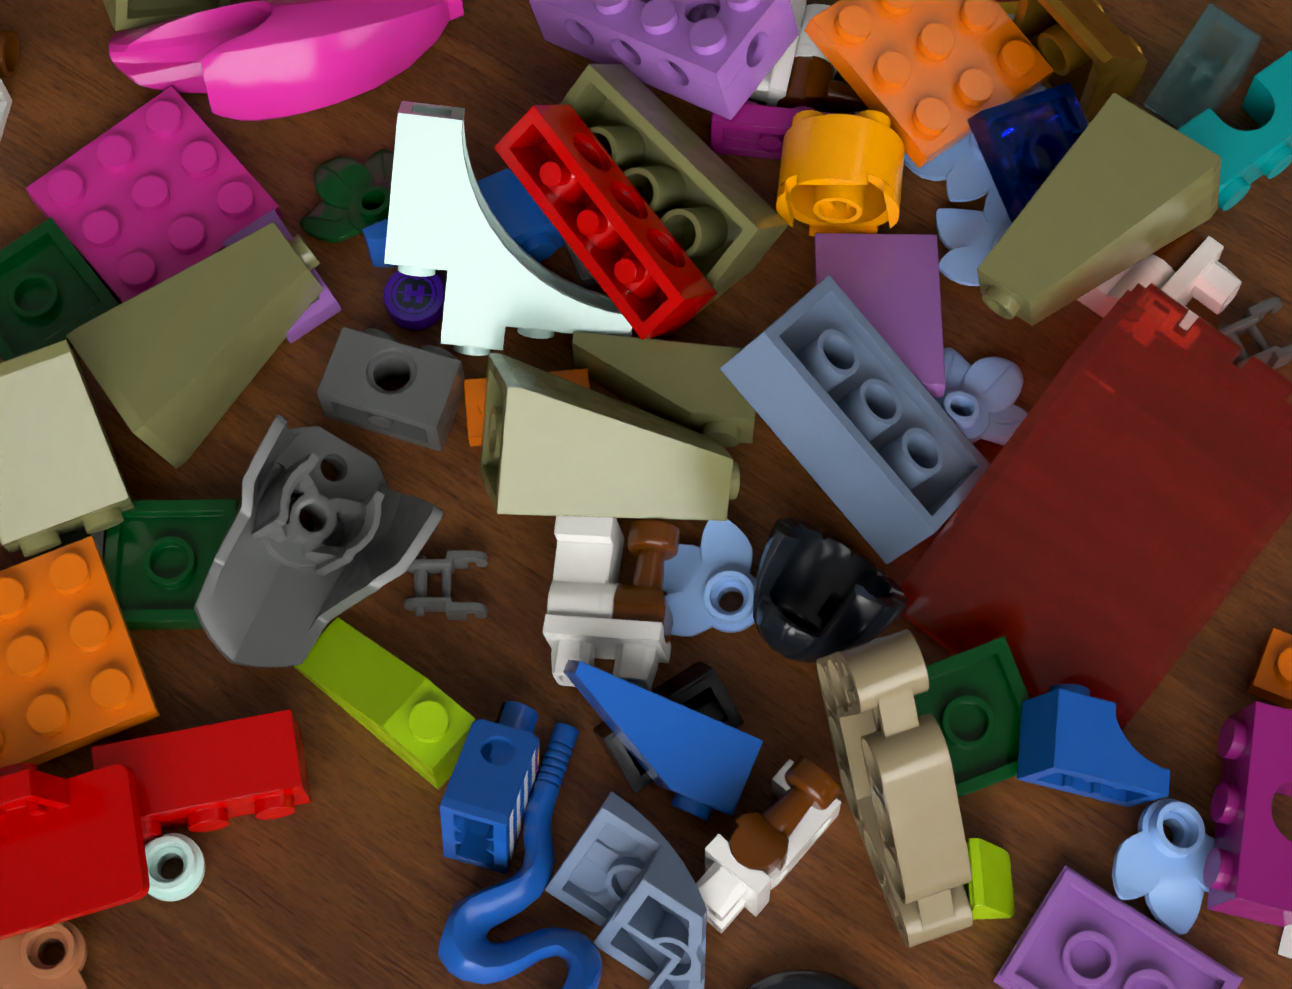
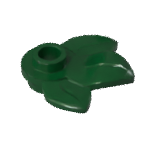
M380 149L365 164L353 158L342 156L331 158L319 164L314 172L313 181L322 201L299 221L302 229L313 238L325 242L339 243L357 234L363 235L362 229L388 219L394 153L386 149Z

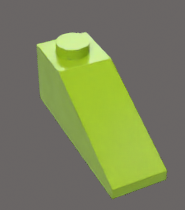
M337 617L319 636L303 664L295 665L294 667L439 790L452 776L472 723L476 719L428 678Z

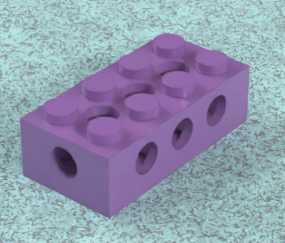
M529 0L545 41L599 64H624L641 82L729 120L733 119L799 35L790 0Z

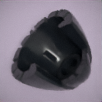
M779 518L770 530L758 567L753 594V619L759 634L773 651L790 660L815 663L819 658L872 640L902 613L908 601L904 597V592L892 578L886 577L887 573L876 568V564L861 552L854 555V547L828 532L822 535L818 527L800 520L796 522L792 518Z

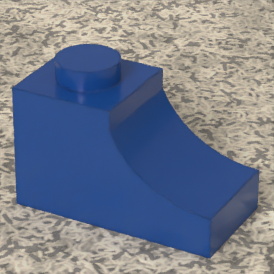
M1076 684L1052 685L1049 692L1022 702L1017 780L1126 807L1137 806L1169 796L1170 770L1152 763L1130 744L1116 719V703L1091 697L1088 688Z

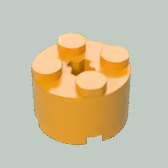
M814 110L796 113L793 116L792 127L783 138L776 201L778 215L792 228L794 218L810 225L809 235L815 237V233L877 234L878 226L888 221L890 228H892L897 223L900 213L905 147L899 135L890 128V118L884 113L875 110L861 111L856 115L823 114Z

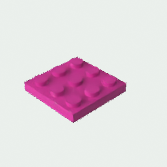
M172 86L25 188L32 202L47 219L51 217L120 304L226 248L222 242L274 209L279 218H283L279 205Z

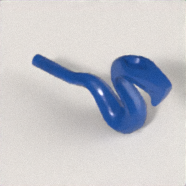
M555 723L549 744L546 748L547 751L541 762L542 766L539 768V773L537 774L536 782L534 783V788L524 813L523 840L525 856L522 867L514 876L461 898L453 905L440 940L438 958L450 974L463 981L483 985L504 981L545 958L559 956L564 959L567 966L566 982L562 989H597L602 974L601 955L597 947L582 933L564 928L550 927L538 929L500 943L490 942L487 939V934L491 928L520 913L538 899L551 879L555 861L551 822L554 806L560 791L559 788H561L565 777L564 773L567 771L572 751L579 736V730L573 726L564 723Z

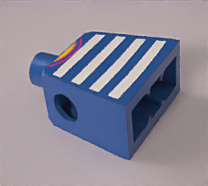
M506 701L501 704L495 722L477 719L472 723L440 804L444 857L507 875L524 824L525 809L532 794L537 774L539 773L540 738L533 734L539 715L531 707L519 702Z

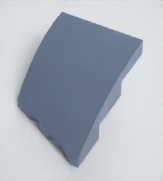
M611 791L554 873L545 891L599 925L601 929L593 944L650 981L646 989H704L707 908L699 889L685 864L663 835L632 805Z

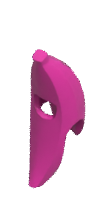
M259 0L204 10L147 26L116 32L109 41V56L116 68L140 86L157 90H166L172 86L176 92L207 93L212 113L221 117L239 121L280 119L337 104L380 86L409 68L439 39L449 21L464 17L462 0Z

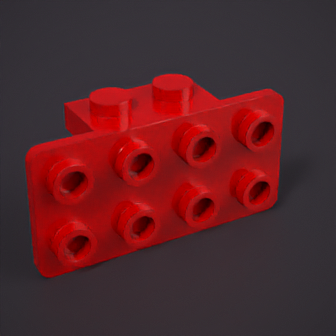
M32 763L12 764L0 768V940L136 901L146 896L150 888L135 774L129 766L112 764L67 779L38 771V766Z

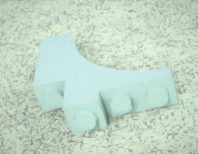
M402 101L397 116L384 264L398 265L399 272L419 277L433 276L436 269L448 271L440 344L453 345L454 351L465 355H487L490 353V349L503 350L505 327L518 328L517 332L520 335L536 339L552 338L555 332L573 334L574 331L631 337V325L608 295L583 288L563 279L542 266L509 236L496 219L480 191L472 170L465 137V108Z

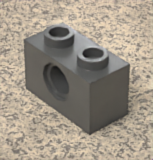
M342 327L316 393L325 418L442 452L464 394L465 377L462 361L456 360L454 355L442 348L425 345L418 349L398 343L394 337L378 329L365 328L360 332ZM394 377H402L409 380L403 388L396 391H386L380 388L385 381Z

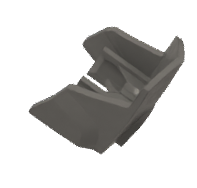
M280 414L274 419L246 468L242 479V500L226 530L194 605L195 612L204 631L217 650L230 663L248 667L282 668L303 664L330 620L362 599L377 592L383 585L408 570L443 516V509L420 498L391 490L374 458L319 426L288 429V419ZM322 461L329 462L335 467L337 477L334 482L327 480L323 476L320 468ZM303 511L310 513L306 519L309 524V531L304 529L299 521V514Z

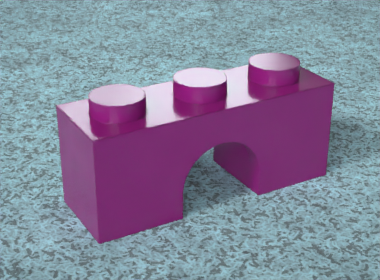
M1255 701L1228 716L1219 733L1217 749L1219 756L1223 757L1221 783L1216 787L1211 800L1210 814L1212 820L1216 822L1214 848L1211 849L1205 861L1203 881L1205 886L1209 888L1208 910L1285 927L1292 924V842L1285 838L1276 827L1272 817L1271 806L1275 793L1292 797V710Z

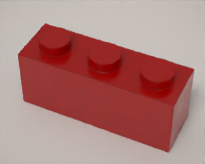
M291 709L91 747L93 770L112 764H122L129 766L134 771L144 844L163 837L162 831L188 826L189 831L192 832L215 831L228 826L229 818L255 813L257 819H277L293 814L296 811L295 805L311 803L300 726Z

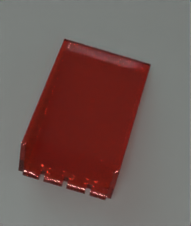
M1138 283L1132 291L1127 290L1072 354L900 586L904 592V597L908 601L901 615L953 655L1005 636L1030 699L1049 692L1050 687L1056 684L1084 686L1090 690L1091 697L1116 703V719L1122 732L1292 519V406L1286 402L1292 395V382L1254 355L1242 369L1236 367L1232 363L1243 347L1200 317L1196 319L1187 331L1184 330L1179 324L1189 309L1152 283L1147 288Z

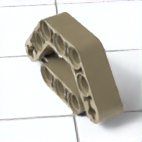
M904 629L817 659V673L843 791L903 944L906 948H910L973 926L971 908L963 888V884L971 882L972 874L949 750L934 716L931 713L917 716L914 695L928 691L929 678L923 656L910 630Z

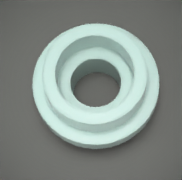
M178 833L163 834V837L151 840L145 845L150 881L148 894L162 901H178L191 895L199 887L205 874V858L199 846L191 838ZM172 858L183 860V870L178 877L174 879L162 878L161 869L167 860Z

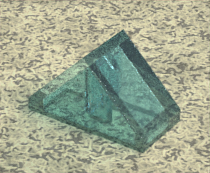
M1213 2L1209 3L1143 105L1178 129L1208 108L1215 113L1244 80L1262 35Z

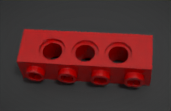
M570 104L533 105L494 146V149L641 340L678 332L718 294Z

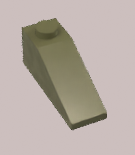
M573 332L574 369L588 368L589 378L646 412L719 440L724 448L734 447L739 443L752 444L756 411L720 370L742 348L656 339L641 340V338Z

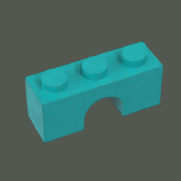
M1292 50L1254 76L1241 107L1256 122L1259 129L1251 131L1234 129L1225 124L1210 108L1177 129V131L1221 156L1218 207L1222 211H1227L1235 206L1249 192L1250 184L1259 177L1265 175L1268 179H1272L1292 162Z

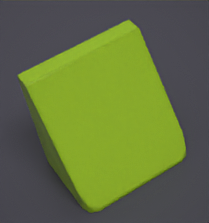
M969 838L966 845L972 880L969 883L963 884V888L969 901L973 920L1004 919L1014 916L1015 906L1011 862L1008 852L983 839Z

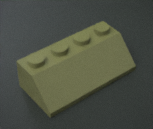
M588 64L559 104H570L718 293L697 314L750 273L788 227L789 224L624 64Z

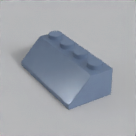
M830 275L820 281L720 368L886 564H889L934 534L994 469Z

